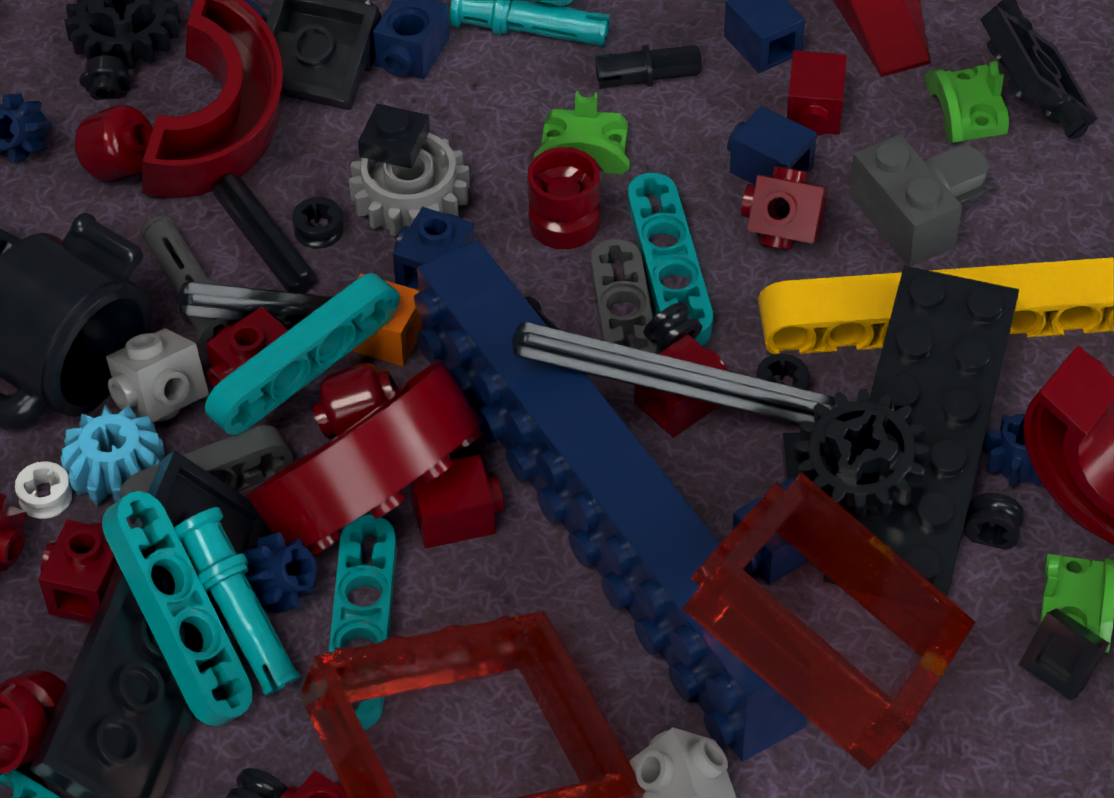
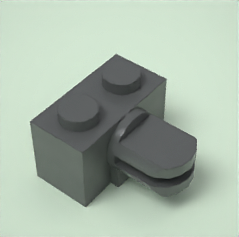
M899 134L853 153L849 196L904 263L912 267L956 248L962 212L961 204L984 194L985 180L988 174V161L984 154L968 145H960L923 161L905 138Z

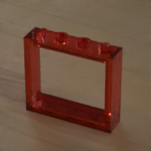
M802 472L786 490L776 482L718 548L711 553L691 577L700 588L682 608L868 771L910 728L976 622ZM775 532L915 651L887 694L743 570Z
M544 611L514 617L505 615L493 621L467 626L451 625L437 632L406 638L394 636L380 643L349 649L335 648L333 652L313 655L300 698L348 798H397L351 703L518 668L581 783L517 798H642L645 790L639 786L633 768Z

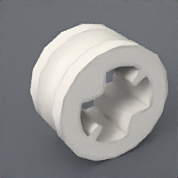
M43 461L31 464L24 468L15 480V491L19 498V505L30 517L38 519L55 517L66 510L72 501V488L68 474L57 463ZM43 483H50L51 494L46 497H38L37 486Z

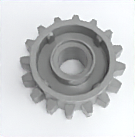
M428 133L412 169L366 158L351 163L352 178H349L351 201H355L356 214L358 217L369 215L371 228L375 229L381 226L390 230V235L396 236L405 225L410 226L422 207L459 217L458 205L468 204V188H470L469 167L463 164V153L461 150L452 151L449 146V140L441 139L434 134Z

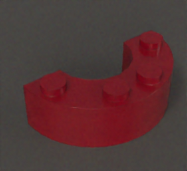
M194 0L187 22L185 58L204 66L218 80L222 90L215 101L199 112L180 117L157 115L142 161V194L175 198L212 192L214 185L222 180L223 175L232 173L236 178H240L261 159L269 147L279 118L283 78L282 59L279 47L270 28L263 18L244 0Z
M1078 345L1030 402L1024 418V440L1034 470L1052 498L1082 528L1114 545V377L1108 372L1103 363L1091 357Z
M442 359L436 360L390 393L391 396L353 426L321 447L294 460L246 494L272 534L281 532L285 542L300 538L303 542L302 545L314 556L340 538L339 529L370 511L374 519H377L397 507L405 500L400 490L418 477L425 484L444 473L454 464L448 454L451 452L456 453L477 440L483 434L479 428L483 420Z

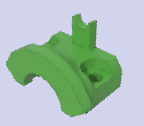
M998 61L989 62V67L986 64L951 72V70L944 71L939 68L929 70L925 74V83L930 97H938L944 116V130L950 143L1008 133V110L1001 97L1004 74L999 73Z
M576 91L575 110L552 109L545 116L541 147L534 153V158L545 150L557 147H571L588 153L596 160L604 173L623 174L629 171L630 160L625 155L628 121L621 113L597 112L596 92L592 97L586 98L581 96L579 91Z
M1046 554L1043 577H1045L1039 626L1046 613L1057 608L1109 642L1105 650L1106 653H1109L1114 623V559L1103 558L1102 561Z

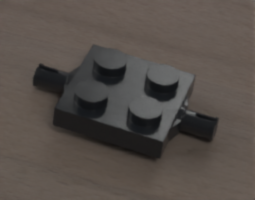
M1016 0L1000 1L997 6L992 8L980 20L991 38L986 43L987 48L999 63L1007 67L1011 74L1007 79L1009 87L1021 101L1029 104L1033 100L1039 104L1042 111L1053 122H1060L1065 135L1069 139L1081 137L1087 132L1088 126L1098 118L1057 47L1033 29L1032 23L1024 17Z

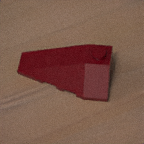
M833 0L881 77L930 63L920 0Z

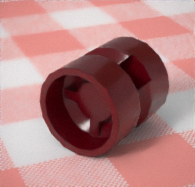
M557 147L545 150L536 156L528 166V218L530 231L533 237L541 244L554 249L569 250L581 247L591 241L599 231V166L596 160L588 153L576 148Z
M39 669L26 671L0 684V774L9 773L35 758L66 686L65 682L53 673Z

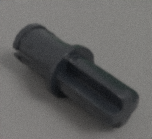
M643 45L640 51L595 55V63L597 64L595 69L599 89L633 83H646L647 87H652L653 80L696 76L702 70L701 53L698 46L695 45L649 50L648 45Z

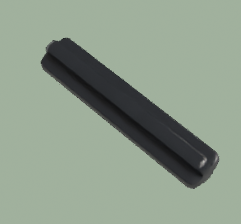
M232 173L223 175L222 180L213 187L216 199L287 292L306 293L308 288L316 283L315 273L245 182L240 178H236Z
M188 281L182 284L180 293L177 294V303H179V313L187 317L238 322L260 307H263L283 326L294 327L333 298V296Z

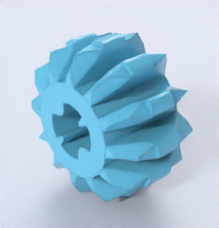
M104 405L101 416L93 418L81 414L80 428L66 430V438L64 440L66 447L62 449L61 463L77 496L89 493L90 499L98 506L107 498L108 494L113 495L114 501L120 500L119 492L124 482L137 472L160 464L165 456L163 441L158 437L155 425L150 421L149 416L137 418L136 413L133 412L130 406H127L118 414H113Z

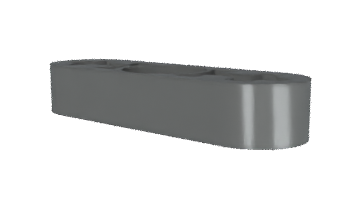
M624 239L605 240L596 245L591 253V278L602 341L624 346V335L633 334L635 349L657 354L655 350L657 341H649L643 334L644 328L653 317L641 252L630 241ZM620 260V264L623 267V281L614 282L613 269L609 261ZM628 302L635 305L639 310L632 316L619 317L613 315L608 309L615 303Z
M269 425L254 427L241 434L233 435L183 455L207 472L219 470L214 476L237 492L265 482L293 461L292 452L277 428ZM160 464L137 472L129 477L120 488L119 498L121 499L128 493L135 491L148 493ZM137 518L130 519L133 525L135 524Z

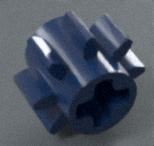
M21 93L3 95V104H0V154L8 152L10 162H21L28 158L29 152L45 151L47 147L43 141L47 136L48 129L52 127V123L47 122L45 115L40 110L42 102H24Z
M1004 414L1002 415L1000 431L992 429L986 432L983 450L989 453L987 471L989 473L999 471L1008 479V485L1011 487L1017 482L1032 481L1037 486L1042 483L1034 470L1025 445L1023 427L1025 414H1016L1011 417Z
M281 532L258 538L257 548L243 551L242 553L245 554L249 562L247 565L249 570L245 573V576L261 606L272 604L276 613L299 608V598L314 594L315 591L312 585L317 574L316 562L311 552L302 545L303 542L300 538L285 542Z

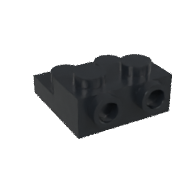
M273 0L266 24L275 37L282 59L283 78L281 96L351 110L364 70L371 71L375 59L373 30L382 18L378 6H375L369 0Z

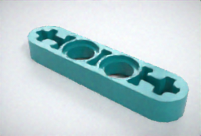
M645 173L638 175L631 180L628 186V213L638 249L641 252L643 267L656 315L675 303L685 302L690 309L689 319H698L703 326L699 335L694 339L703 346L712 336L713 310L677 187L673 180L663 174ZM654 194L655 198L660 200V213L652 215L650 201L644 195ZM657 234H669L675 237L678 242L673 246L658 247L653 245L649 239ZM680 275L688 279L690 284L681 289H670L661 284L660 281L666 276Z
M375 273L365 274L220 381L207 398L205 413L227 434L237 435L246 431L387 324L398 308L400 301L398 291Z
M142 491L128 493L108 507L104 513L102 528L105 538L189 709L198 720L206 725L215 727L226 724L248 710L252 702V687L249 678L166 510L159 500L149 493ZM127 518H139L144 528L136 527L131 529ZM154 545L156 551L144 558L141 550L144 549L145 551ZM153 565L162 566L171 573L175 582L173 595L162 593L153 584L151 578ZM182 622L191 623L200 631L203 639L201 652L191 651L181 641L179 631ZM211 659L214 667H210L200 673L198 666ZM222 687L226 692L227 699L217 702L213 697L212 690Z
M371 514L362 515L346 525L340 536L324 695L327 716L333 725L349 732L364 731L373 726L380 719L384 707L397 547L395 531L390 522L382 517L374 519ZM369 536L376 537L377 543L373 546V566L362 565L361 545H363L365 537ZM364 586L373 587L381 593V597L370 606H356L347 599L353 590ZM357 638L369 639L377 646L370 656L363 659L349 658L342 652L347 642ZM350 676L361 677L360 684L363 700L360 701L357 710L346 709L345 701H348L350 697Z

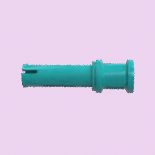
M451 0L449 24L455 28H459L461 24L490 28L494 35L499 36L502 33L507 34L508 30L521 31L539 36L586 43L604 48L606 43L605 37L608 36L611 15L606 13L588 12L527 0Z
M219 507L210 508L183 521L174 529L206 593L211 592L259 681L264 696H268L286 687V683L290 682L291 684L301 678L299 671H296L245 576V573L249 570L247 566L249 562L245 554L236 553L220 523L224 516Z

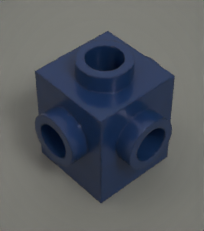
M422 207L410 226L405 225L397 236L393 252L395 283L419 290L417 267L474 242V223L463 220L453 214H444Z

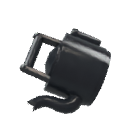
M81 213L73 220L71 228L63 240L49 233L33 234L21 240L0 228V378L17 388L16 392L12 395L0 393V427L3 429L26 428L37 422L48 409L74 417L92 412L110 395L108 381L112 376L106 356L126 347L127 341L131 338L150 332L152 312L148 297L134 282L129 280L143 259L141 248L97 222L95 217L89 213ZM8 243L12 244V246L3 253Z

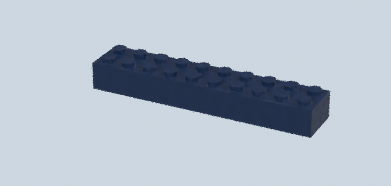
M476 240L417 267L419 293L414 295V302L421 317L422 331L417 333V339L424 356L431 364L439 359L444 361L483 421L479 427L483 435L490 442L497 439L507 450L506 459L516 479L521 483L529 480L538 491L537 500L546 519L552 524L560 521L569 532V544L575 557L584 567L593 564L602 576L601 585L610 604L616 610L627 609L635 620V632L643 648L650 655L658 652L670 666L668 669L669 677L679 696L685 701L694 698L705 713L703 716L704 723L711 738L716 740L720 748H725L729 745L741 762L805 728L813 659L586 374L518 358L513 354L512 338L520 323L528 322L545 327L547 325L481 242Z

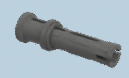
M161 215L146 222L142 228L141 235L145 243L151 248L152 253L177 294L180 293L181 286L187 282L186 279L190 277L192 282L220 284L207 278L171 217ZM174 256L178 257L184 267L183 269H179L173 259ZM179 313L185 322L192 324L195 328L196 342L205 354H208L206 342L217 335L214 329L217 325L222 330L238 322L187 317Z

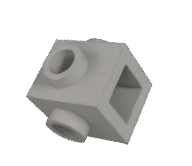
M166 328L156 333L135 336L127 341L126 347L106 356L112 376L108 381V388L116 405L121 410L130 406L137 417L149 416L152 423L169 420L175 417L181 408L209 395L196 343Z
M672 727L670 730L656 735L650 741L648 747L627 762L636 787V798H737L727 772V758L716 740Z

